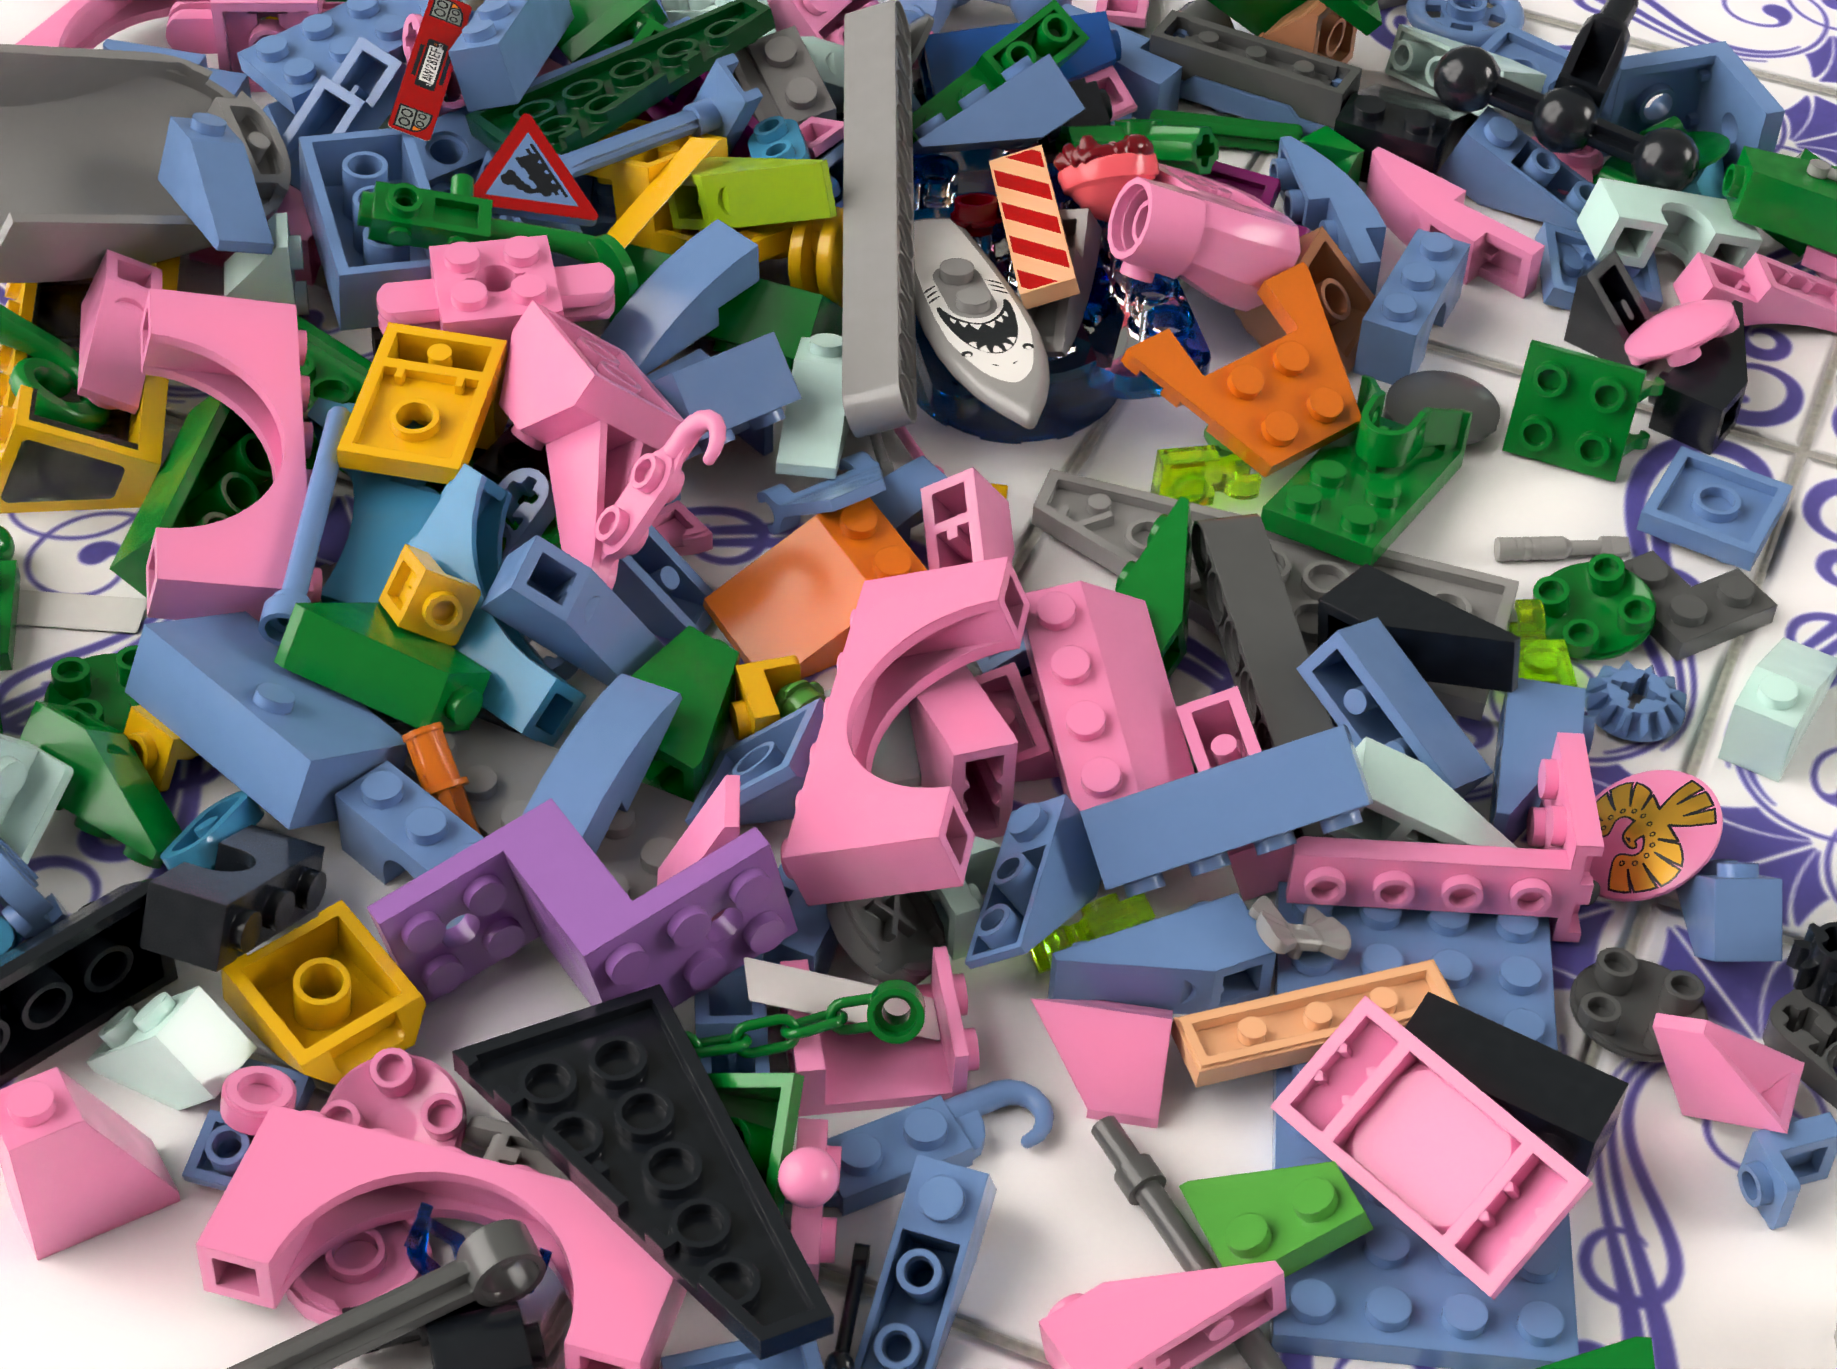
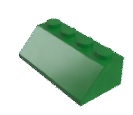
M629 244L625 248L634 266L639 287L671 256V254ZM759 278L758 282L718 308L719 326L701 338L714 341L712 351L722 353L774 332L792 373L794 358L801 337H811L819 333H831L839 336L842 334L843 308L821 294ZM611 315L609 323H611L616 315Z
M209 396L189 412L109 568L146 598V564L156 527H194L224 520L253 505L273 484L271 465L262 443L247 423L225 404ZM313 448L309 459H306V469L313 470L317 455Z

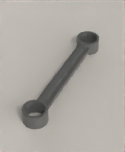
M504 1219L489 1223L477 1229L464 1240L458 1249L456 1260L227 1369H333L475 1300L480 1305L486 1307L520 1300L532 1292L542 1281L546 1272L545 1261L527 1226L523 1222L514 1219Z

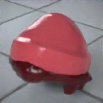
M1141 134L1126 135L1121 141H1111L1108 144L1101 145L1091 135H1086L1081 138L1076 148L1072 143L1065 144L1062 153L1060 152L1054 159V166L1059 172L1058 182L1064 195L1069 196L1081 209L1089 208L1096 219L1107 223L1109 222L1115 200L1127 182L1136 177L1155 180L1159 175V163L1156 153H1154L1153 144L1146 136Z

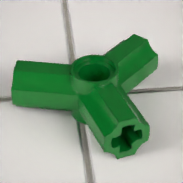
M1120 119L1115 120V125L1061 126L1060 134L1056 138L1055 149L1057 157L1060 152L1062 153L1065 144L1072 143L1076 148L1081 138L1086 135H1091L1101 145L1108 144L1111 141H1121L1126 135L1141 134L1152 142L1159 164L1201 175L1210 174L1214 162L1219 158V140L1213 135L1211 127L1163 125V120Z

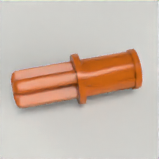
M442 722L425 725L402 735V740L406 743L420 786L481 835L464 786L470 783L467 776L460 777L443 732Z

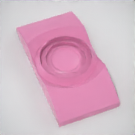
M1367 996L1363 997L1270 1106L1493 1300L1496 1299L1593 1185L1589 1178Z

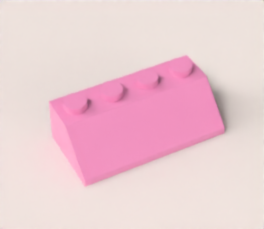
M1083 581L1025 593L1030 608L1023 640L1063 793L1072 800L1078 809L1083 811L1195 774L1146 601Z

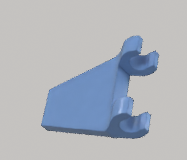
M859 451L840 459L839 469H847L848 472L836 476V479L825 480L796 493H793L782 483L758 492V502H766L773 512L774 522L767 525L769 532L776 535L798 526L801 515L835 512L886 491L880 464L865 451Z

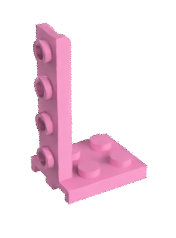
M1557 732L1551 759H1542L1540 762L1538 794L1541 802L1539 807H1530L1526 828L1528 846L1537 847L1538 849L1302 836L1296 839L1297 843L1293 847L1286 888V903L1549 917L1552 941L1579 943L1581 937L1578 915L1580 905H1589L1594 888L1593 877L1590 876L1589 872L1593 856L1602 857L1604 850L1584 734Z

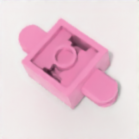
M211 0L210 2H175L169 12L166 39L174 50L199 54H217L220 70L244 73L240 67L238 52L255 45L263 37L276 35L302 23L310 15L321 14L345 2H326L325 0ZM271 16V17H277L279 20H275V19H263V20H261V18ZM249 77L251 92H267Z
M547 235L516 236L510 239L455 242L448 245L429 246L431 279L385 283L378 290L376 298L379 311L378 324L383 335L388 322L507 340V350L509 352L512 330L532 300L573 323L610 318L615 311V276L609 267L600 262L554 267Z

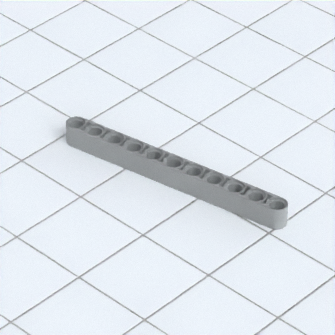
M889 0L845 14L842 401L849 427L857 438L911 425L917 420L911 33L905 11L899 0Z

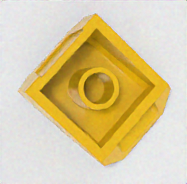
M343 900L318 912L316 918L255 952L239 956L235 961L221 969L223 999L245 1025L272 1052L293 1069L306 1076L337 1085L352 1069L372 1059L376 1053L383 1049L393 1047L401 1048L405 1051L415 1045L426 1008L423 995Z

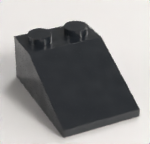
M1376 84L1351 94L1335 120L1334 131L1364 150L1359 179L1361 182L1367 183L1372 151L1377 147L1441 177L1437 172L1466 133L1474 119V114L1452 111L1442 101Z

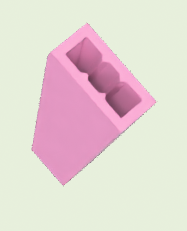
M965 665L926 688L908 704L921 773V787L951 786L975 836L991 839L1004 836L1012 812L1018 742L1008 724Z

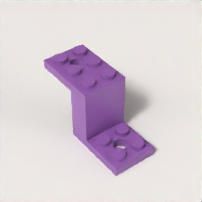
M552 798L367 907L390 957L423 995L426 1005L440 996L452 992L460 984L498 961L515 954L520 948L540 937L591 1006L660 984L674 1008L700 991L715 986L723 977L744 965V957L754 959L762 953H767L776 948L784 939L798 931L771 845L756 827L632 901ZM725 909L716 920H711L717 913ZM465 914L464 918L457 925L446 930V925L450 921Z

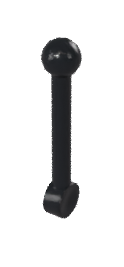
M855 1243L851 1272L835 1351L826 1358L824 1369L855 1368L854 1360L850 1355V1349L864 1278L868 1270L871 1245Z

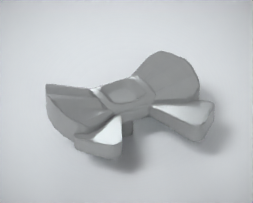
M1264 895L1260 896L1253 903L1249 911L1250 917L1257 920L1256 929L1259 936L1277 954L1287 953L1290 958L1298 960L1303 951H1319L1333 958L1344 960L1351 948V937L1346 926L1333 917H1326L1313 906L1307 907L1303 915V924L1288 923L1272 901Z

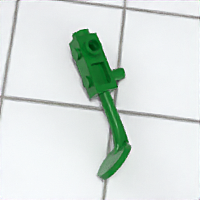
M459 173L452 176L450 193L417 188L409 183L393 184L376 181L373 192L362 191L357 225L369 227V240L386 242L397 247L413 246L429 249V246L448 245L455 242H479L510 239L516 236L547 235L551 252L584 262V264L600 262L611 269L615 276L614 315L618 314L639 288L632 261L623 246L614 237L608 234L593 236L575 231L492 218L493 200L473 197L474 179L468 174Z

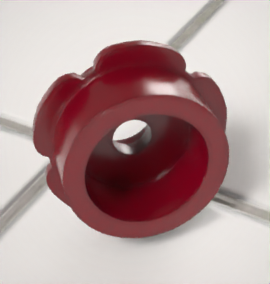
M969 193L957 196L954 199V211L950 214V219L956 225L965 228L972 237L988 236L993 233V226L995 224L1003 222L1001 212H999L998 199L995 195Z

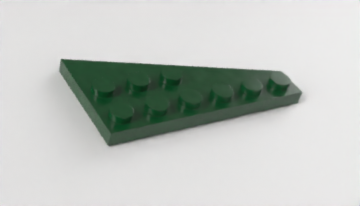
M734 0L530 87L518 104L477 110L465 115L471 135L496 153L521 116L527 113L533 117L556 153L563 155L591 145L628 121L637 118L642 112L710 70L717 58L731 53L735 54L776 28L771 8L757 0Z

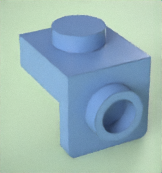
M1828 1112L1805 1119L1791 1117L1787 1134L1766 1129L1752 1133L1737 1177L1743 1197L1749 1205L1757 1207L1771 1230L1787 1225L1801 1189L1800 1185L1828 1177L1837 1154V1122L1831 1113Z

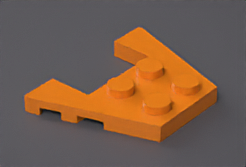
M1304 261L1265 280L1257 291L1260 299L1287 335L1206 376L1200 372L1169 328L1128 348L1121 359L1124 366L1137 376L1142 371L1161 386L1163 390L1160 395L1176 408L1185 405L1208 424L1205 431L1263 477L1273 474L1354 431L1359 425L1361 418L1311 273Z

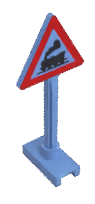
M734 53L715 60L693 103L685 105L681 112L563 155L556 153L533 117L525 113L474 184L473 197L493 200L492 214L593 227L599 215L575 181V177L688 135L698 137L707 133L726 137L728 155L730 156L763 95L758 87L746 92L743 91L732 75L739 60Z

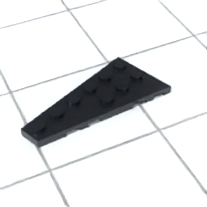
M660 984L452 1051L454 1070L760 1360L834 1334V1314Z

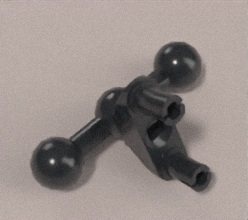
M1606 0L1600 13L1587 18L1575 38L1554 89L1549 90L1545 94L1501 77V69L1494 57L1482 47L1463 45L1453 48L1441 57L1435 67L1434 90L1440 100L1452 111L1471 113L1485 108L1488 104L1532 122V131L1539 143L1551 152L1570 154L1590 146L1630 163L1631 172L1638 184L1681 192L1698 175L1700 152L1693 139L1682 130L1663 127L1649 131L1643 136L1600 118L1629 45L1630 33L1628 26L1638 8V0Z

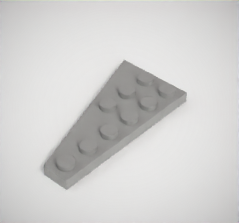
M367 706L370 711L400 735L417 729ZM475 717L469 730L444 732L460 777L467 776L470 783L464 786L483 837L522 816L540 780L559 751L557 748L539 741L536 742L529 737ZM408 751L402 772L420 786ZM643 782L628 811L617 810L596 853L632 901L657 886L658 868L689 827L685 819L693 805L691 801ZM749 824L740 825V835L754 828V826Z

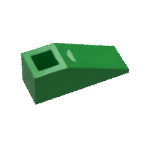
M1182 496L1168 515L1162 514L1156 519L1148 536L1147 547L1136 562L1129 561L1118 577L1115 588L1116 592L1146 601L1168 680L1187 653L1192 563V520L1189 499Z
M36 701L19 739L35 745L71 766L74 771L55 810L61 811L64 808L76 815L73 824L90 835L103 839H111L113 837L126 845L123 854L129 859L151 868L160 869L163 864L160 858L161 853L175 840L182 830L127 736L78 707Z

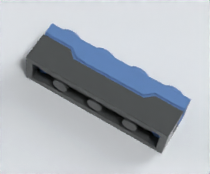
M1175 10L1170 11L1152 32L1150 39V53L1182 66L1179 99L1190 100L1211 107L1219 113H1230L1246 119L1298 124L1302 127V137L1324 126L1334 130L1337 116L1351 94L1359 91L1362 68Z

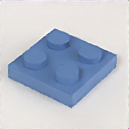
M1681 446L1642 509L1636 530L1658 537L1665 542L1677 544L1715 558L1722 563L1751 571L1788 504L1793 486Z

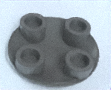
M1436 370L1412 373L1397 380L1387 392L1383 413L1384 418L1408 426L1414 417L1425 407L1468 410L1473 413L1466 445L1479 442L1494 433L1500 419L1499 404L1486 387L1464 375Z
M1613 947L1600 951L1596 962L1578 974L1570 990V1008L1576 1022L1584 1033L1603 1048L1632 1060L1664 1062L1652 1027L1656 1013L1708 1020L1707 1010L1702 1001L1705 994V986L1701 979L1688 971H1671L1656 963L1636 959L1634 955L1622 948Z

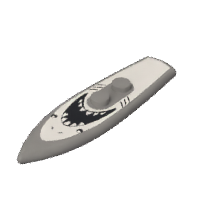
M950 218L914 220L915 314L926 338L937 357L953 377L972 395L1006 418L1027 429H1033L1037 425L1047 401L1050 376L1048 356L1041 335L1029 312L997 267L965 228L956 225Z

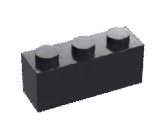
M1427 992L1405 1028L1588 1177L1616 1127L1629 1083L1431 992Z

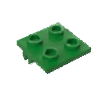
M1532 340L1502 450L1615 482L1622 458L1634 449H1646L1650 439V434L1644 430H1640L1639 434L1629 433L1637 404L1648 396H1661L1665 381L1660 377H1655L1654 381L1645 380L1646 370Z

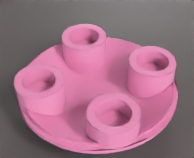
M1718 299L1691 301L1664 310L1647 320L1628 337L1624 344V350L1632 365H1642L1652 360L1666 358L1670 367H1679L1698 359L1702 354L1701 345L1713 338L1723 337L1739 328L1740 323L1734 306L1728 301Z
M393 1047L379 1051L372 1059L358 1065L347 1073L335 1086L326 1104L319 1112L329 1119L368 1129H386L399 1137L437 1147L452 1146L460 1149L467 1126L465 1101L452 1076L441 1066L429 1059L408 1054L401 1048Z

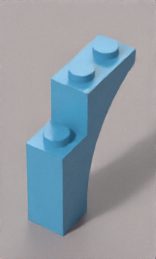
M318 397L307 414L309 422L313 424V431L318 443H320L328 411L335 406H343L351 414L355 406L354 403L347 402L341 404ZM414 420L405 426V428L409 429L424 427V425L418 424ZM341 468L353 482V518L341 557L322 588L321 601L322 603L379 602L378 599L404 545L408 544L411 538L420 532L439 503L441 494L426 487L427 481Z
M464 463L456 477L445 486L439 503L420 532L411 538L408 545L428 552L446 574L475 584L481 591V596L458 643L452 647L492 672L483 693L482 707L521 734L536 742L539 741L554 747L587 695L553 672L536 654L522 633L481 609L502 566L503 532L512 494Z

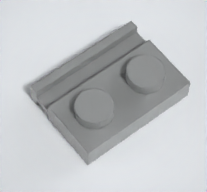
M796 26L763 36L753 44L735 53L739 63L732 75L744 92L758 87L763 95L753 113V116L759 122L773 116L795 120L798 125L811 116L837 120L836 106Z

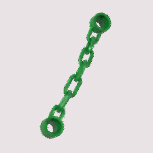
M894 979L881 983L872 993L836 999L828 1006L827 1010L798 1019L788 1014L765 1016L739 1023L730 1034L698 1038L689 1031L685 1032L700 1060L701 1058L737 1053L743 1058H758L786 1052L793 1049L800 1039L829 1030L840 1035L872 1032L884 1042L901 1044L912 1040L921 1031L925 1020L926 1006L922 993L915 985L904 980ZM900 998L908 1003L910 1009L903 1015L895 1016L888 1013L883 1005L889 999ZM868 1005L866 1022L845 1024L848 1020V1014L840 1009ZM784 1024L780 1029V1034L787 1040L749 1048L752 1044V1038L745 1032Z

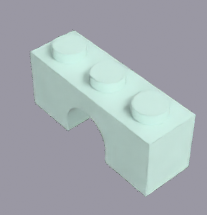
M1600 177L1576 221L1596 261L1606 252L1615 249L1623 265L1644 268L1655 247H1660L1676 255L1683 261L1686 267L1695 255L1701 252L1743 269L1763 242L1755 226L1733 219L1727 199Z

